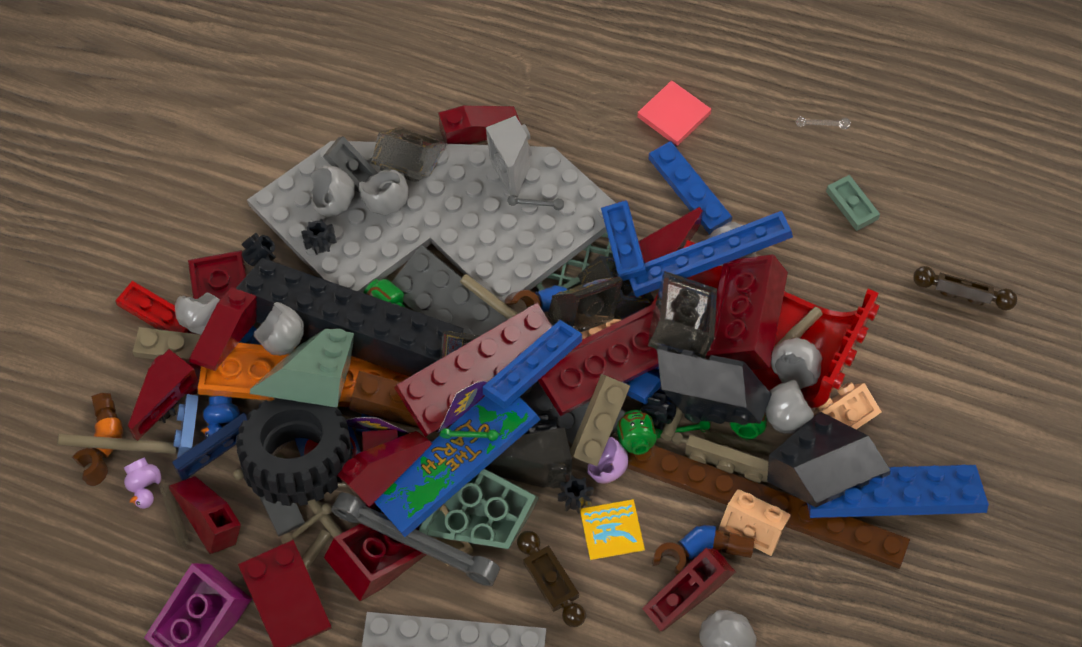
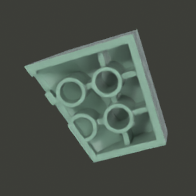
M324 329L289 353L250 389V394L337 408L351 363L354 333L346 332L342 329Z
M484 468L444 503L449 510L446 516L440 511L441 507H439L423 521L418 531L433 537L509 549L525 526L539 497Z

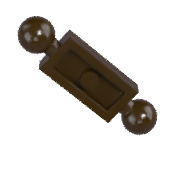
M928 266L917 268L913 275L917 286L928 288L934 285L936 290H940V293L947 297L956 298L957 295L968 298L970 303L976 305L995 302L999 309L1005 311L1013 309L1017 304V295L1011 289L1005 288L994 291V287L941 272L939 275H936L933 269Z
M522 532L517 538L518 549L522 553L530 555L523 559V564L552 611L555 612L563 608L562 618L565 624L570 627L581 626L586 619V611L580 604L573 603L574 600L579 598V592L549 545L541 550L539 549L540 538L535 532Z

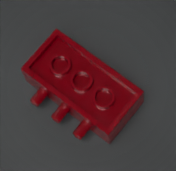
M774 254L735 259L723 264L718 290L711 293V299L715 302L713 314L706 316V322L710 325L708 338H704V342L701 344L702 348L705 349L704 357L707 360L713 355L743 361L751 370L770 368L788 272Z

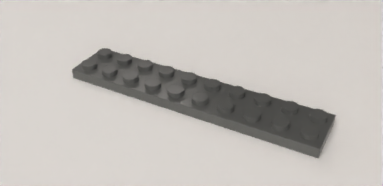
M422 245L419 246L392 281L404 293L403 302L414 311L464 328L462 346L508 320L460 283L462 277ZM539 381L535 382L520 398L536 414L548 415V420H555L557 432L573 444L590 402L560 417ZM622 409L619 412V415L616 419V422L609 437H612L614 433L617 431V423L625 414V412Z

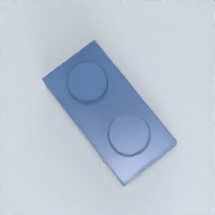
M187 394L185 403H179L177 421L182 422L181 430L176 429L173 447H178L177 457L192 449L198 404L197 395Z

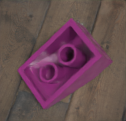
M192 563L144 638L154 647H215L237 623L252 598L211 564Z

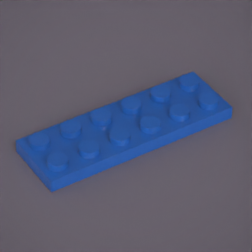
M976 465L889 467L891 470L890 475L884 478L880 476L870 479L868 485L861 488L858 485L845 490V495L823 505L814 507L807 503L810 518L987 513L988 501Z

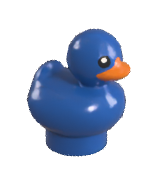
M209 397V405L203 411V418L209 425L201 429L206 438L222 428L220 423L231 422L240 416L239 408L232 404V397Z

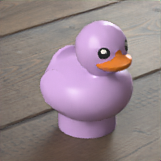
M144 457L124 467L127 474L124 480L125 487L128 491L134 492L130 503H134L142 509L150 507L154 500L152 492L145 489V487L152 483L159 484L161 482L160 470L157 466L148 464Z

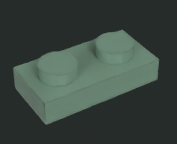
M850 175L827 186V194L856 231L879 220L880 213Z

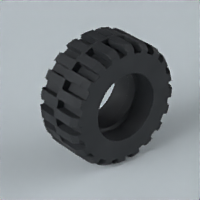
M274 398L270 402L265 400L258 405L259 409H253L246 416L247 421L244 420L241 423L239 434L236 437L237 454L244 479L259 497L265 496L266 501L274 504L280 501L283 506H292V503H299V506L307 505V501L315 499L317 502L323 499L324 494L327 492L331 494L338 488V482L343 483L337 475L342 470L344 464L352 459L353 452L348 424L338 408ZM295 438H305L318 443L311 452L298 458L284 459L272 455L279 446L295 440Z

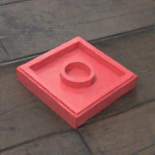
M671 80L638 111L637 117L678 146L711 114V108Z

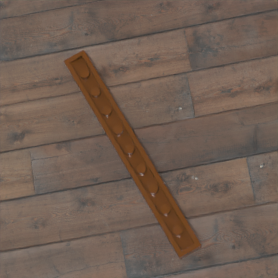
M655 445L648 452L641 455L628 452L627 469L728 505L737 490H742L789 513L790 518L785 525L787 528L898 569L902 565L910 541L909 538L851 517L810 518L807 503L797 497Z

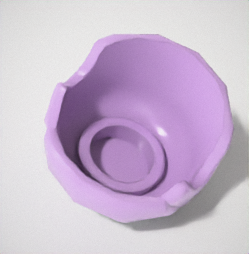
M609 437L598 466L588 464V474L601 484L615 481L625 473L628 467L627 451L615 438Z

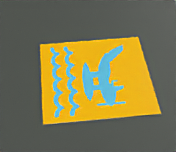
M634 499L581 508V518L590 560L645 550Z

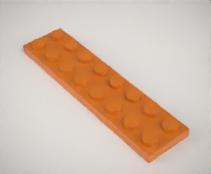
M238 343L216 371L201 366L198 394L272 401L274 400L273 397L250 394V389L288 354L281 356L272 355L262 345ZM351 356V363L338 407L350 406L359 371L399 382L406 380L409 376Z

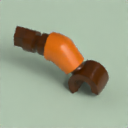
M99 393L91 396L95 416L97 417L94 436L122 438L123 425L122 421L117 417L111 393ZM86 448L73 455L72 458L81 467L85 468L86 465L92 463L88 469L83 471L82 479L87 485L96 486L106 478L108 467L102 458L108 457L114 449Z

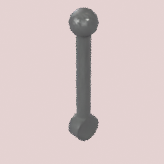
M511 195L507 199L508 204L511 206L516 204L551 206L558 211L564 208V201L559 198L554 201L521 199Z

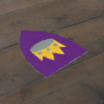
M488 382L474 383L456 393L438 432L457 421L484 396L483 386Z
M364 417L346 420L348 426L369 431L397 429L399 434H409V432L378 418Z

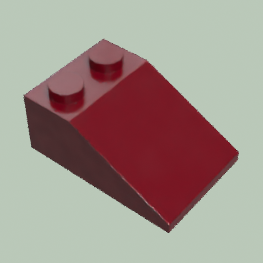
M359 524L334 537L324 558L356 598L362 601L382 590L427 554L370 527Z
M294 540L238 564L273 647H292L332 629Z

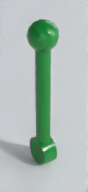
M700 421L696 425L677 427L675 433L694 430L706 432L710 430V422ZM655 428L657 439H659L663 429Z
M445 428L440 431V436L445 439H450L451 437L488 438L490 441H495L499 437L498 432L494 429L488 432L452 431Z

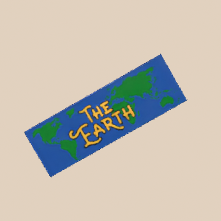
M486 396L483 397L448 429L472 432H488L494 429L498 432L499 437L497 440L490 441L488 438L451 437L450 439H445L439 435L431 442L432 445L374 503L401 534L406 537L533 427L540 418L520 397L506 409Z

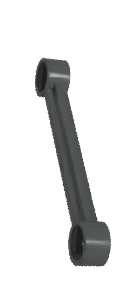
M339 493L331 509L339 518L351 523L359 522L457 568L481 585L493 586L500 571V567L493 561L481 556L473 557L416 529L404 537L386 515L367 507L362 500L351 494Z

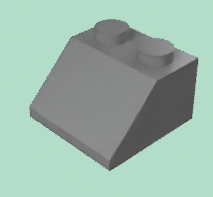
M513 116L486 127L490 161L509 195L517 197L530 168L529 156L532 155V151L528 144L530 133L525 124L521 125L517 117Z

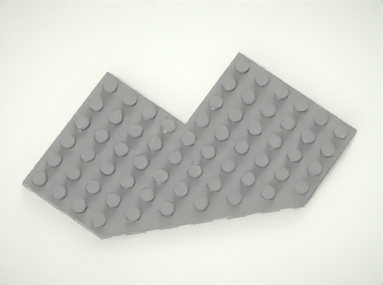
M330 141L247 199L249 206L318 278L363 293L373 280L384 279L406 263L420 245L427 247L433 244L463 275H469L504 303L505 298L509 294L521 290H531L606 233L607 230L601 208L615 204L609 196L554 147L530 146L532 155L529 156L530 168L517 198L554 201L559 198L564 201V208L559 211L551 206L509 205L507 199L510 195L490 161L488 145L434 144L445 149L433 152L432 159L437 163L431 174L426 175L427 168L422 164H417L412 169L383 160L393 142L349 141V143L377 172L396 170L405 177L409 187V196L406 204L398 212L383 216L369 211L363 203L360 193L355 191L347 211L342 212L340 215L325 217L313 209L311 191L314 183L310 175L317 168H321L324 165L331 166L324 159L323 155L335 141ZM405 148L398 149L395 152V158L398 161H406L410 157V151ZM323 219L326 225H333L337 243H331L330 252L326 251L315 255V251L312 248L305 249L301 231L307 230L308 222Z

